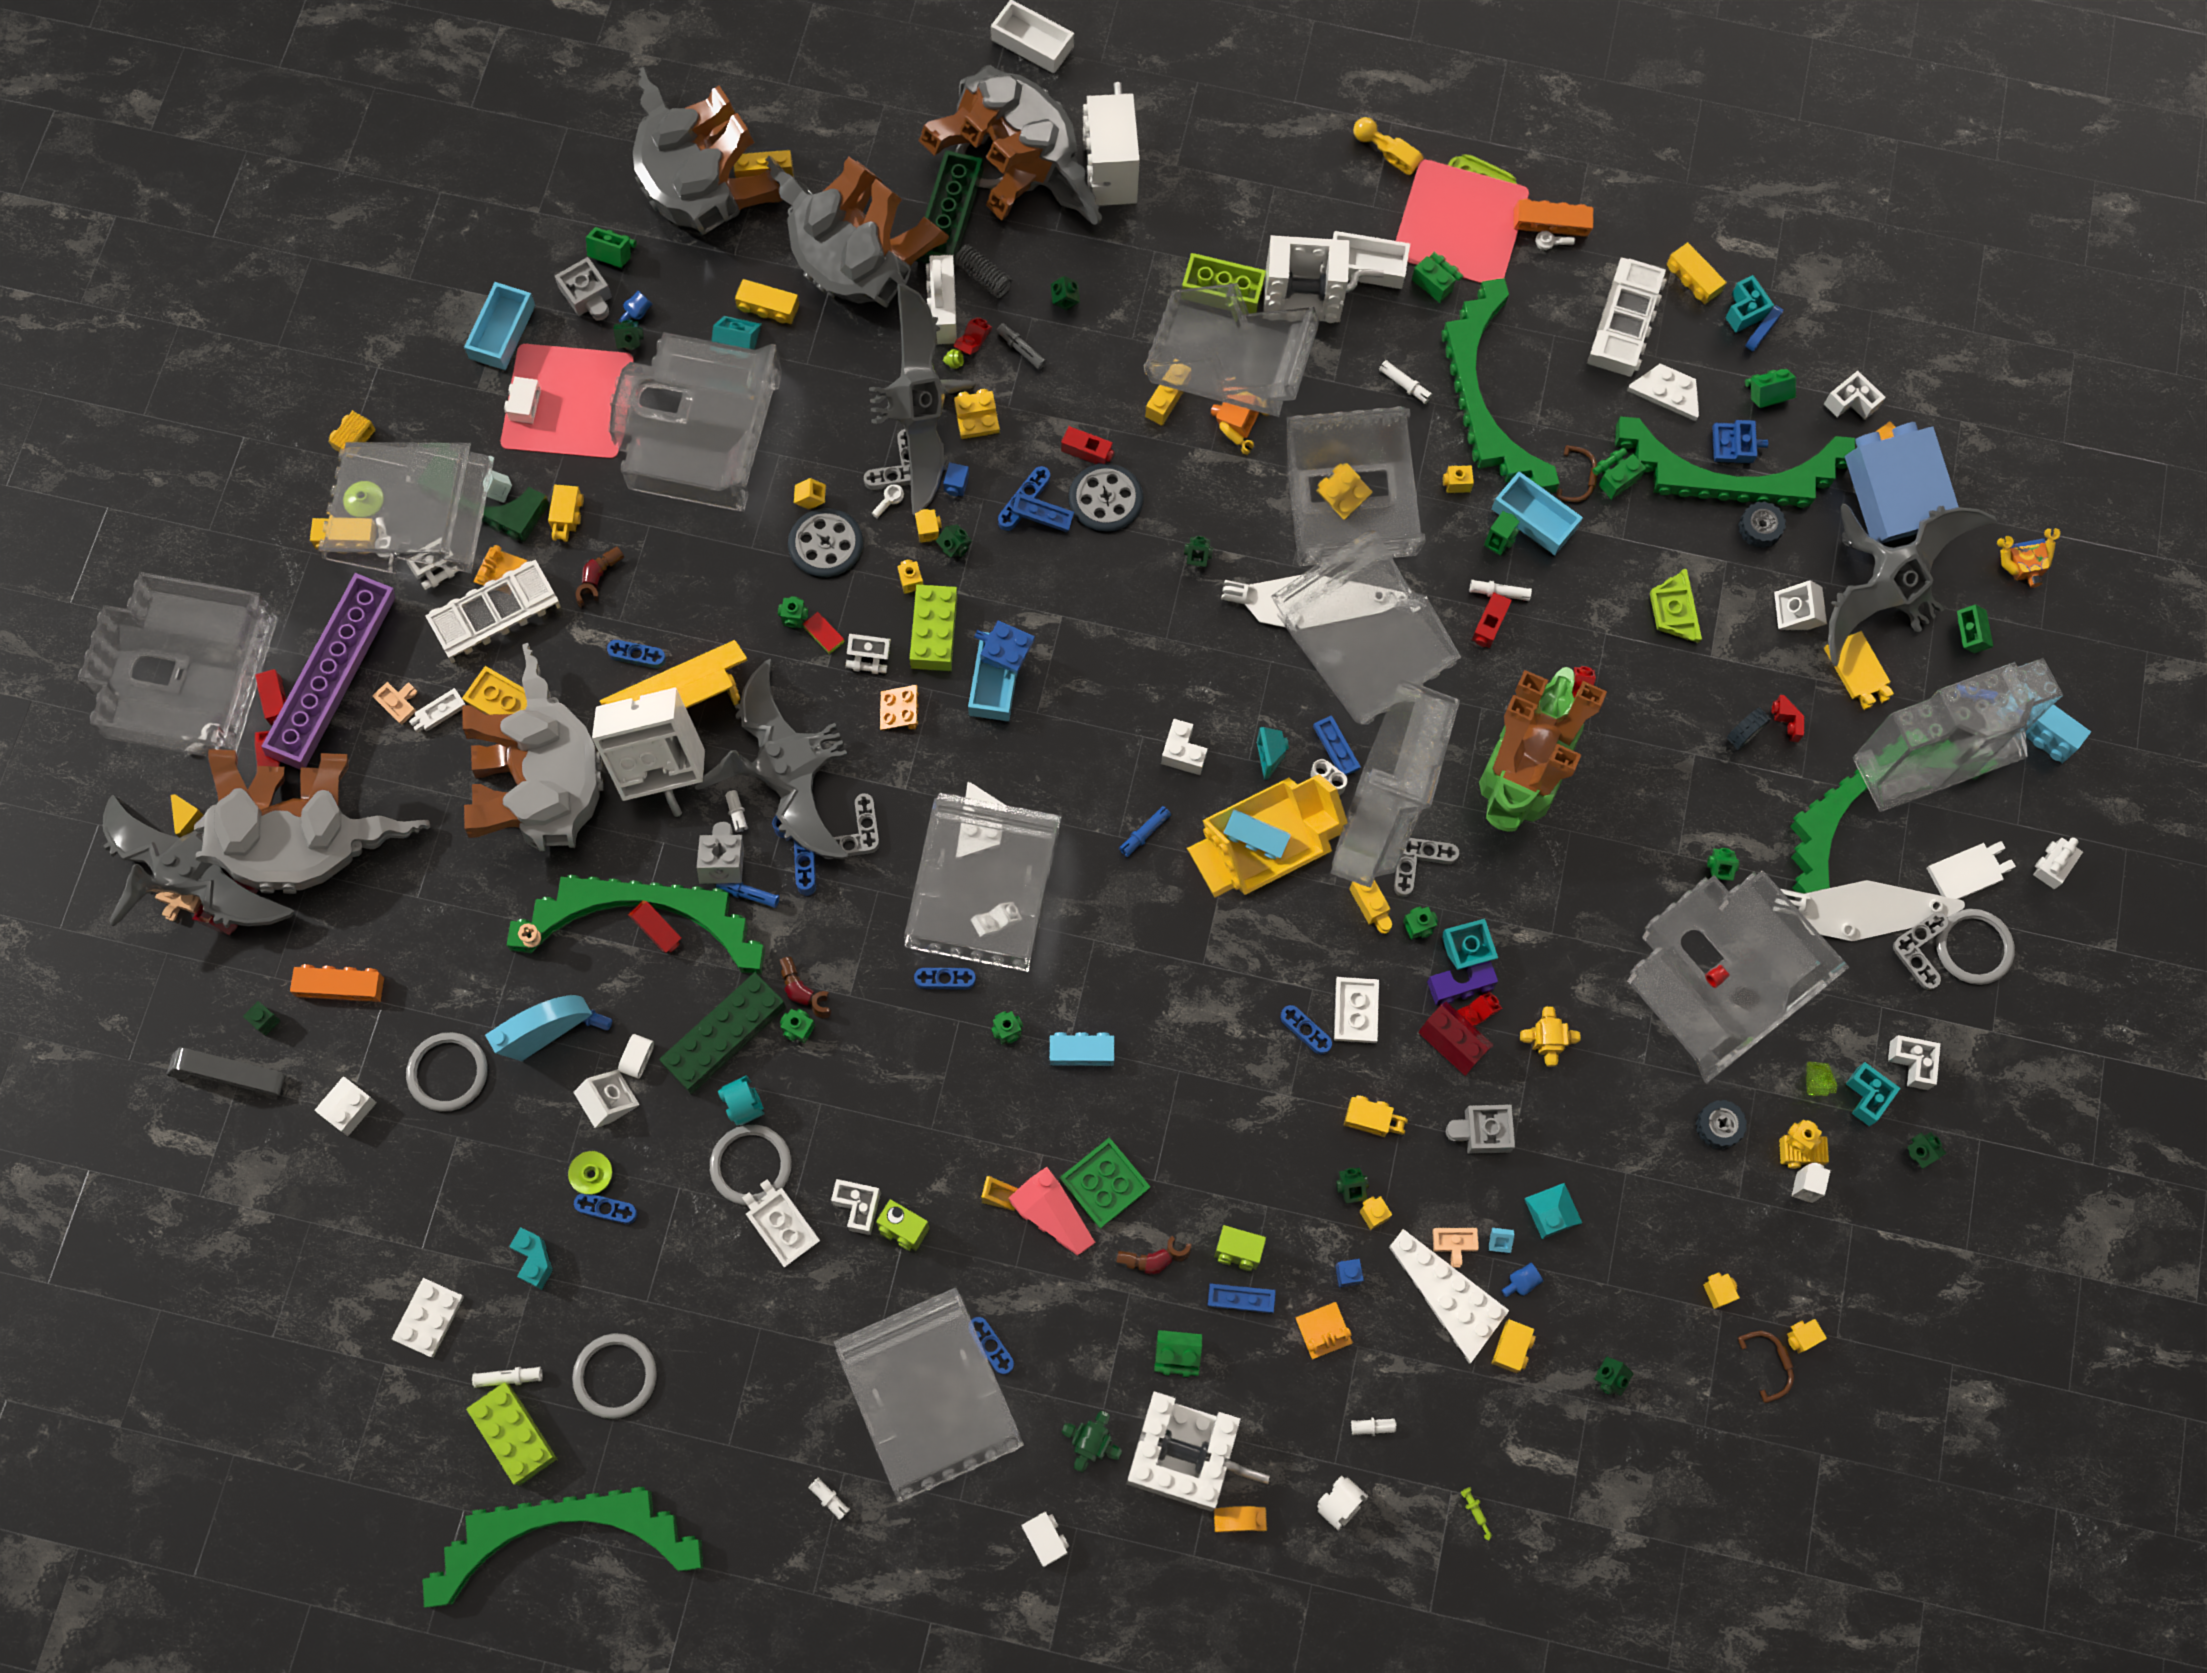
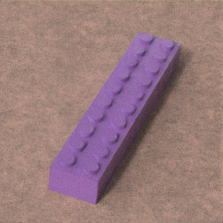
M357 573L354 574L261 746L265 756L300 770L301 767L306 768L395 600L392 587Z

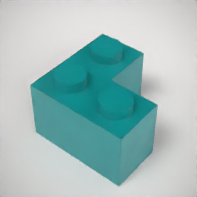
M1753 275L1736 284L1731 294L1736 304L1731 306L1726 319L1734 331L1738 332L1765 319L1771 312L1774 304Z
M1865 1062L1857 1067L1846 1082V1085L1863 1097L1852 1114L1868 1126L1878 1121L1901 1089Z

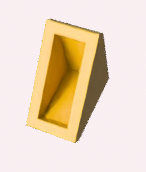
M171 795L175 834L180 838L193 832L194 825L204 815L177 795Z
M987 1176L981 1197L982 1203L1015 1210L1008 1198L1018 1188Z

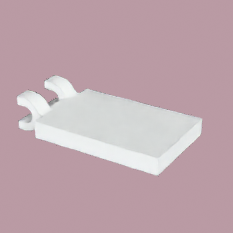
M2002 841L1988 848L1982 843L1927 867V870L1941 896L1959 900L2004 880L2002 874L2010 872L2016 866L2012 859L2001 865L1997 862L1995 855L2005 849Z
M765 1180L760 1186L767 1195L757 1202L750 1193L746 1194L742 1199L751 1209L746 1213L747 1217L785 1267L820 1240L784 1190L780 1188L775 1191L770 1182Z

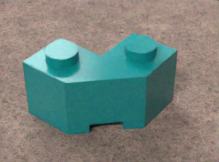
M520 1227L509 1246L515 1252L527 1257L517 1277L542 1290L553 1271L545 1241Z

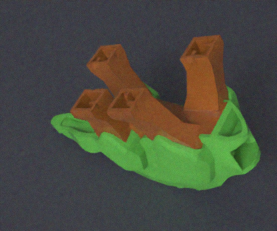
M1568 667L1559 670L1550 683H1548L1549 680L1524 670L1515 690L1516 695H1513L1504 714L1505 726L1479 781L1481 794L1488 799L1486 819L1491 825L1500 830L1516 831L1524 819L1534 822L1545 816L1562 780L1571 777L1577 767L1581 754L1574 752V749L1583 732V723L1586 719L1599 712L1607 691L1583 681L1574 699L1572 694L1575 682L1574 672Z

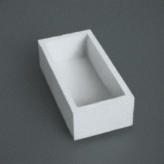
M1013 0L1008 2L991 25V40L1052 73L1057 71L1074 47L1073 32Z
M1334 231L1333 240H1349L1348 280H1351L1353 273L1359 269L1384 270L1383 278L1360 277L1358 282L1402 289L1410 243Z

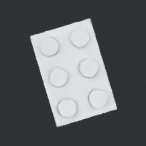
M1336 978L1334 1041L1377 1043L1379 980Z
M423 1278L392 1340L433 1358L464 1296Z

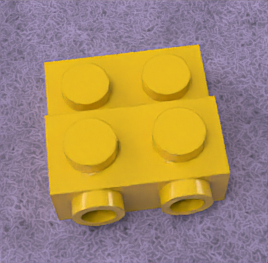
M980 389L976 394L969 395L967 392H961L957 397H954L961 439L1000 433L993 391L988 392L987 389Z
M1340 463L1332 470L1334 474L1329 479L1325 477L1318 484L1319 488L1316 492L1345 520L1373 492L1348 463L1343 465Z

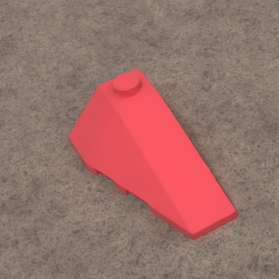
M1047 1167L1031 1177L1008 1198L1023 1218L1029 1219L1038 1225V1228L1043 1232H1048L1056 1238L1057 1242L1077 1256L1095 1243L1062 1186Z

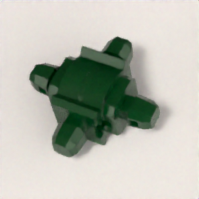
M1104 1411L1098 1413L1095 1418L1096 1423L1088 1421L1087 1425L1081 1423L1078 1429H1076L1075 1425L1067 1423L1062 1430L1064 1436L1069 1439L1074 1438L1071 1444L1075 1447L1074 1452L1080 1456L1076 1458L1074 1469L1081 1473L1086 1471L1089 1465L1087 1463L1088 1460L1095 1463L1098 1458L1103 1461L1106 1454L1108 1458L1119 1460L1122 1454V1450L1114 1444L1113 1446L1110 1445L1112 1442V1438L1108 1436L1110 1432L1104 1428L1105 1425H1108L1110 1415Z

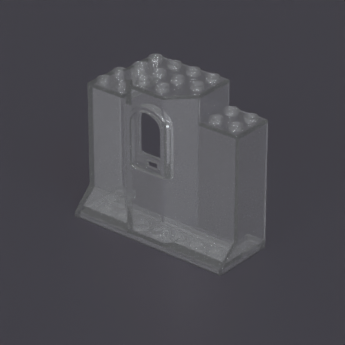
M663 332L662 338L657 342L658 352L652 359V366L629 362L621 370L620 377L617 376L615 394H612L610 397L611 415L608 432L611 435V441L614 443L615 449L625 451L627 454L626 460H623L621 464L624 481H626L630 490L744 512L749 496L747 482L773 390L778 391L782 377L776 344H771L753 350ZM648 387L683 392L677 413L640 406L639 399L641 393Z
M140 572L138 579L134 582L133 595L128 600V609L103 605L102 611L99 612L97 617L96 629L91 635L90 647L85 653L83 668L79 671L78 681L93 696H97L95 710L90 715V724L104 738L202 755L207 758L209 749L236 750L237 753L257 688L255 674L262 671L278 620L277 615L261 593ZM144 657L176 661L168 686L133 679L132 672L135 664ZM179 669L183 670L181 679L177 680Z
M2044 658L2020 667L2013 662L1939 689L1929 700L1891 713L1854 755L1853 760L1879 811L1882 812L2027 758L2026 731L2063 696V693Z
M1400 678L1363 767L1354 798L1347 812L1346 819L1348 823L1343 825L1331 863L1333 864L1331 874L1371 888L1375 877L1395 872L1422 810L1431 807L1459 706V699Z
M1762 870L1758 874L1753 872L1741 885L1738 884L1730 891L1723 886L1715 875L1709 880L1705 877L1692 891L1689 890L1682 895L1677 903L1673 902L1665 909V912L1655 916L1644 928L1646 932L1642 936L1654 951L1646 960L1642 959L1634 966L1635 968L1629 972L1631 976L1627 981L1692 1055L1703 1080L1707 1084L1829 986L1849 966ZM1690 930L1700 931L1724 957L1712 969L1722 965L1730 976L1717 988L1712 987L1707 982L1702 970L1682 949L1681 938L1686 932Z

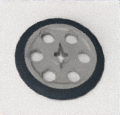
M1105 463L1090 466L1081 471L1070 486L1069 505L1071 510L1081 523L1094 530L1105 532L1124 528L1132 523L1142 509L1143 490L1140 482L1130 471L1119 465ZM1113 476L1118 481L1115 484H1109L1107 478ZM1090 480H1096L1099 484L1097 487L1091 488L1087 483ZM1104 488L1105 493L1109 496L1108 506L1107 501L1103 498ZM1128 490L1131 495L1124 498L1120 495V492ZM1083 497H1090L1092 503L1085 505L1081 502V499ZM1116 507H1122L1125 512L1117 515L1113 510ZM1098 510L1104 511L1105 516L1103 518H1097L1095 517L1094 513Z
M822 508L808 512L797 520L789 534L788 549L793 562L804 572L817 577H832L842 574L854 566L862 553L864 540L858 523L851 516L840 510ZM822 521L826 525L823 529H817L815 524ZM837 525H842L845 527V530L842 533H836L834 528ZM803 535H810L812 539L810 542L804 543L801 541V537ZM829 539L830 545H822V540L827 541ZM847 542L851 547L843 551L840 549V545ZM810 552L817 554V558L814 560H809L806 556ZM835 556L837 561L834 564H828L826 558Z

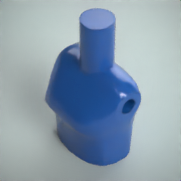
M638 290L630 299L625 301L623 307L626 312L619 321L630 320L631 317L636 320L640 319L653 304Z
M1529 1263L1525 1267L1513 1272L1510 1275L1512 1283L1501 1291L1505 1297L1516 1291L1524 1296L1543 1283V1279L1535 1266Z

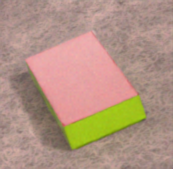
M819 612L802 624L806 631L828 654H831L845 642L843 637Z

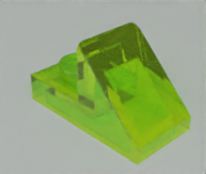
M1807 1062V1094L1828 1096L1829 1093H1836L1838 1086L1829 1063Z

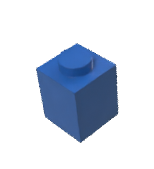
M949 462L943 483L944 492L951 496H964L969 478L968 466Z
M1360 1259L1341 1261L1336 1264L1339 1288L1360 1285L1364 1281Z

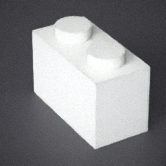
M514 377L513 384L509 386V401L505 402L504 411L507 413L510 421L533 424L541 393L538 380Z
M1818 1163L1808 1164L1797 1172L1791 1196L1811 1203L1823 1197L1826 1192L1830 1170L1824 1169V1166Z
M1046 1512L1022 1525L1043 1567L1066 1555V1548L1069 1547L1064 1536H1058L1055 1530L1058 1525L1053 1515L1048 1516Z

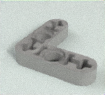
M905 429L901 430L897 437L901 465L867 471L864 475V483L868 489H884L890 485H911L910 461L904 459V455L909 453L904 437L907 436ZM890 473H895L898 475V478L890 481L887 479V476ZM881 475L884 477V482L881 480ZM871 477H875L874 483H871Z
M860 794L855 799L859 834L833 837L837 843L840 842L839 845L848 856L873 853L879 848L873 798L868 794ZM862 800H866L869 803L867 804L868 813H864L863 806L859 805L862 804ZM866 818L873 821L872 826L869 828H864L861 825V822ZM869 833L871 834L872 842H874L871 847L864 844L867 843L866 834ZM846 841L855 843V847L850 851L845 850L843 845Z
M1415 838L1403 839L1398 848L1394 882L1395 893L1400 897H1407L1412 893L1417 860L1452 864L1459 856V849L1450 843ZM1406 844H1410V848L1414 849H1411L1410 852H1406V848L1403 847H1405ZM1418 845H1421L1419 854H1416ZM1426 846L1432 847L1434 854L1432 856L1425 855L1423 848ZM1438 848H1441V851H1440V852H1442V853L1440 854V857H1437V854H1438V851H1439ZM1447 850H1451V853L1455 855H1452L1451 858H1447V854L1444 853H1446ZM1402 863H1409L1412 870L1410 872H1403L1400 865ZM1403 878H1407L1406 887L1409 888L1406 891H1402V888L1398 887L1401 886Z
M1940 912L1932 914L1900 936L1893 944V949L1919 984L1927 990L1935 989L1940 984L1941 977L1919 947L1948 926L1947 916ZM1934 918L1943 921L1941 923L1942 927L1937 925L1930 930L1929 926L1934 923ZM1923 929L1926 932V938L1923 940L1916 938L1915 931ZM1911 938L1913 942L1907 946L1908 951L1905 949L1900 950V941L1905 943ZM1912 958H1920L1923 963L1922 967L1914 968L1911 965ZM1927 967L1929 970L1925 973L1929 977L1933 976L1935 978L1933 980L1934 985L1925 982L1927 977L1924 973L1921 976L1918 973Z

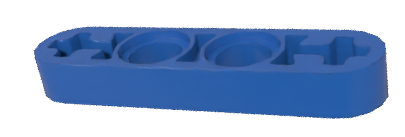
M1040 466L1035 468L998 516V525L1002 530H1012L1022 518L1012 514L1010 518L1011 523H1004L1003 518L1006 520L1009 518L1017 493L1037 499L1049 484L1050 472L1046 467ZM1045 474V479L1040 478L1038 481V475ZM1032 487L1035 489V493L1027 495L1024 492L1025 489Z

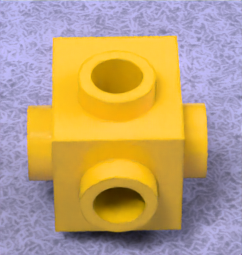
M1802 1120L1798 1124L1794 1123L1788 1131L1790 1136L1786 1143L1795 1151L1805 1154L1811 1149L1814 1151L1821 1142L1819 1136L1822 1131L1817 1129V1125L1813 1122Z

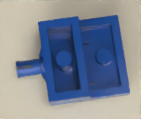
M1736 420L1734 424L1714 423L1712 426L1714 462L1754 463L1757 457V447H1768V440H1756L1755 421Z
M997 621L989 635L977 630L974 638L985 642V646L980 654L982 662L998 669L1003 667L1018 674L1035 641V636L1001 621Z

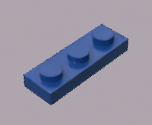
M1017 493L1011 511L1012 514L1068 532L1074 514L1073 511Z
M1332 715L1314 723L1313 728L1335 767L1344 773L1345 776L1360 770L1361 766Z
M1209 1284L1208 1307L1274 1313L1275 1290Z

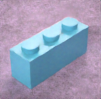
M1235 809L1224 830L1227 839L1236 843L1239 840L1245 842V847L1254 851L1261 849L1265 851V856L1275 860L1277 857H1282L1292 835Z
M1063 1032L1054 1033V1035H1050V1065L1114 1066V1036H1110L1109 1033H1097V1036H1088V1033H1076L1075 1036H1067V1033Z

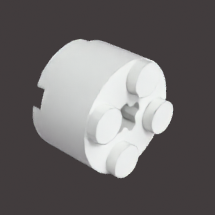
M1342 1476L1334 1483L1333 1492L1330 1495L1325 1493L1317 1506L1319 1508L1318 1512L1338 1531L1361 1508L1359 1504L1362 1500L1365 1502L1368 1498L1348 1477L1345 1479Z

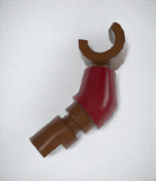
M616 546L604 553L602 558L591 559L585 564L582 572V585L576 590V601L579 607L582 608L584 605L582 596L585 594H591L595 601H599L598 592L595 587H597L603 572L607 570V566L612 567L625 558L619 547Z
M792 957L780 959L783 968L781 974L783 979L786 980V987L784 989L788 997L793 1002L806 1006L811 1004L812 1012L818 1018H828L831 1015V1010L828 1007L822 1008L818 1006V1003L820 1001H827L829 992L820 991L814 995V991L805 986L804 982L800 981V978L797 976L798 973Z
M1171 1236L1166 1250L1163 1248L1152 1254H1141V1257L1137 1256V1253L1118 1251L1117 1262L1127 1264L1128 1269L1135 1270V1267H1138L1140 1271H1145V1274H1158L1171 1264L1172 1260L1177 1262L1186 1260L1191 1253V1243L1186 1244L1184 1250L1176 1251L1173 1248L1175 1238Z

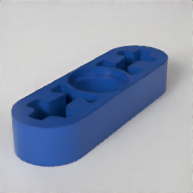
M1775 305L1748 340L1745 347L1754 352L1781 317L1784 310Z
M613 640L607 646L610 658L616 661L651 668H661L666 663L665 654L660 648L621 640ZM620 647L621 651H617V654H614L613 649ZM634 650L642 651L641 657L637 659L632 658L631 653ZM656 655H659L660 659H657L656 662H654L653 658L651 657H656Z
M920 968L915 972L914 980L915 984L921 989H970L975 985L976 977L975 973L969 968ZM933 973H936V984H933V979H926V983H922L921 979H918L922 977V974H926L928 978H933ZM943 973L951 976V980L947 984L939 981V977ZM954 974H957V978H964V974H968L969 978H972L968 980V983H964L962 979H957V984H954Z
M1289 1005L1283 1008L1280 1018L1286 1027L1315 1053L1324 1055L1330 1051L1332 1040L1297 1007ZM1286 1012H1294V1019H1296L1297 1021H1299L1300 1018L1302 1019V1021L1299 1022L1297 1028L1294 1027L1296 1022L1292 1018H1290L1289 1020L1286 1019ZM1302 1025H1309L1312 1028V1033L1310 1035H1303L1300 1027ZM1315 1032L1318 1033L1316 1038L1320 1042H1322L1323 1040L1326 1041L1325 1046L1327 1048H1318L1317 1046L1319 1043L1315 1039L1313 1040V1042L1310 1041V1039L1314 1037Z
M582 1193L574 1200V1207L581 1214L623 1224H631L637 1218V1210L630 1203ZM587 1198L589 1203L595 1204V1200H598L595 1205V1212H592L594 1208L590 1206H585L582 1209V1206L579 1204L580 1201H584ZM603 1203H610L612 1206L611 1212L606 1215L601 1214L600 1206ZM616 1205H619L617 1209L620 1211H626L629 1208L632 1215L624 1219L622 1214L616 1213Z
M981 1317L973 1318L968 1325L969 1333L996 1372L1001 1375L1009 1374L1014 1367L1012 1357L987 1321ZM976 1322L979 1325L982 1323L984 1324L982 1329L985 1335L988 1332L991 1333V1335L986 1336L982 1340V1342L978 1340L982 1338L981 1334L978 1331H976L975 1333L973 1332V1329L975 1328L974 1323ZM988 1340L997 1342L998 1347L994 1352L986 1351L985 1343ZM1000 1350H1003L1004 1352L1000 1354L1001 1358L1004 1361H1006L1007 1359L1010 1361L1008 1363V1369L1006 1370L1004 1368H998L1000 1362L997 1359V1357L994 1360L991 1359V1357L996 1356L1000 1352Z

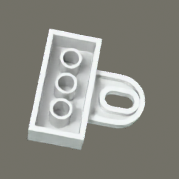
M953 255L930 256V264H926L927 304L932 316L938 317L936 325L940 327V330L936 331L937 344H955L957 332Z

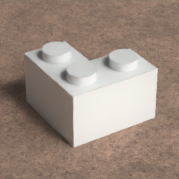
M1857 371L1829 394L1824 405L1836 417H1839L1848 408L1852 407L1865 420L1879 409L1886 397Z
M1173 719L1162 754L1161 764L1201 775L1207 748L1189 743L1193 724Z
M1898 1035L1890 1041L1888 1062L1909 1066L1907 1086L1929 1090L1937 1085L1940 1043Z
M836 1179L831 1201L835 1206L852 1209L847 1226L849 1231L871 1235L881 1194L879 1188Z

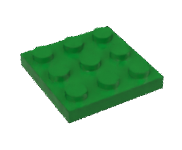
M1110 1137L1059 1178L1099 1229H1102L1151 1188Z

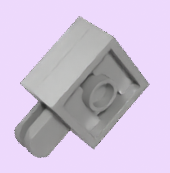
M588 257L554 276L558 288L578 316L589 311L595 320H603L609 315V308L605 302L612 297L609 287Z
M727 822L715 824L712 835H700L697 858L699 884L742 883L744 859L742 835H733L732 827Z
M1512 1105L1468 1106L1465 1110V1120L1450 1121L1446 1127V1135L1452 1141H1467L1468 1153L1511 1152L1515 1148Z

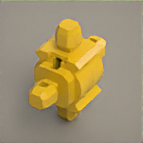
M1544 1007L1542 1011L1543 1019H1540L1535 1027L1520 1032V1041L1524 1043L1532 1042V1049H1539V1054L1545 1055V1064L1548 1067H1555L1558 1064L1557 1054L1563 1052L1565 1046L1578 1043L1581 1039L1580 1032L1568 1031L1567 1023L1562 1024V1019H1554L1556 1013L1553 1007Z

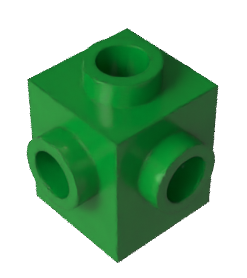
M798 597L784 598L783 604L779 605L778 616L781 617L783 626L803 628L802 624L808 617V608L805 607L804 600Z
M1728 848L1713 849L1712 856H1709L1707 860V868H1710L1712 878L1733 881L1735 872L1739 868V859L1736 858L1735 852Z
M1420 906L1412 909L1410 914L1405 915L1403 923L1412 940L1420 936L1426 938L1432 935L1438 920L1436 914L1433 911L1431 912L1429 907L1422 909Z
M791 1009L789 1013L783 1015L780 1021L782 1032H784L783 1036L791 1041L797 1039L805 1044L815 1027L814 1020L808 1018L809 1015L800 1009L797 1011Z
M1004 1011L995 1016L996 1019L993 1020L991 1030L996 1040L1000 1039L1002 1045L1015 1042L1022 1036L1021 1028L1023 1024L1018 1015L1014 1016L1012 1011L1009 1013ZM1011 1023L1009 1028L1004 1027V1025Z

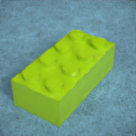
M1191 253L1182 284L1181 298L1256 315L1265 283L1266 270Z
M916 585L910 650L911 669L951 671L958 598L957 587Z
M504 1382L466 1408L514 1485L520 1486L557 1460L511 1385Z

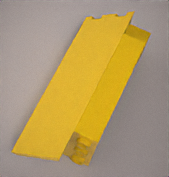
M733 640L600 700L601 705H606L630 698L633 701L640 700L642 695L676 687L686 708L726 690L735 706L741 699L732 675L728 674L725 670L748 660L737 642Z
M1320 774L1298 785L1292 779L1287 778L1202 820L1205 826L1203 832L1206 839L1187 849L1214 897L1233 888L1239 889L1246 895L1331 852L1329 840L1345 833L1343 825L1348 822L1337 789ZM1234 809L1292 834L1281 858L1277 857L1276 860L1264 855L1265 851L1261 849L1254 851L1245 847V842L1239 840L1236 843L1226 838L1227 835L1224 834V830Z

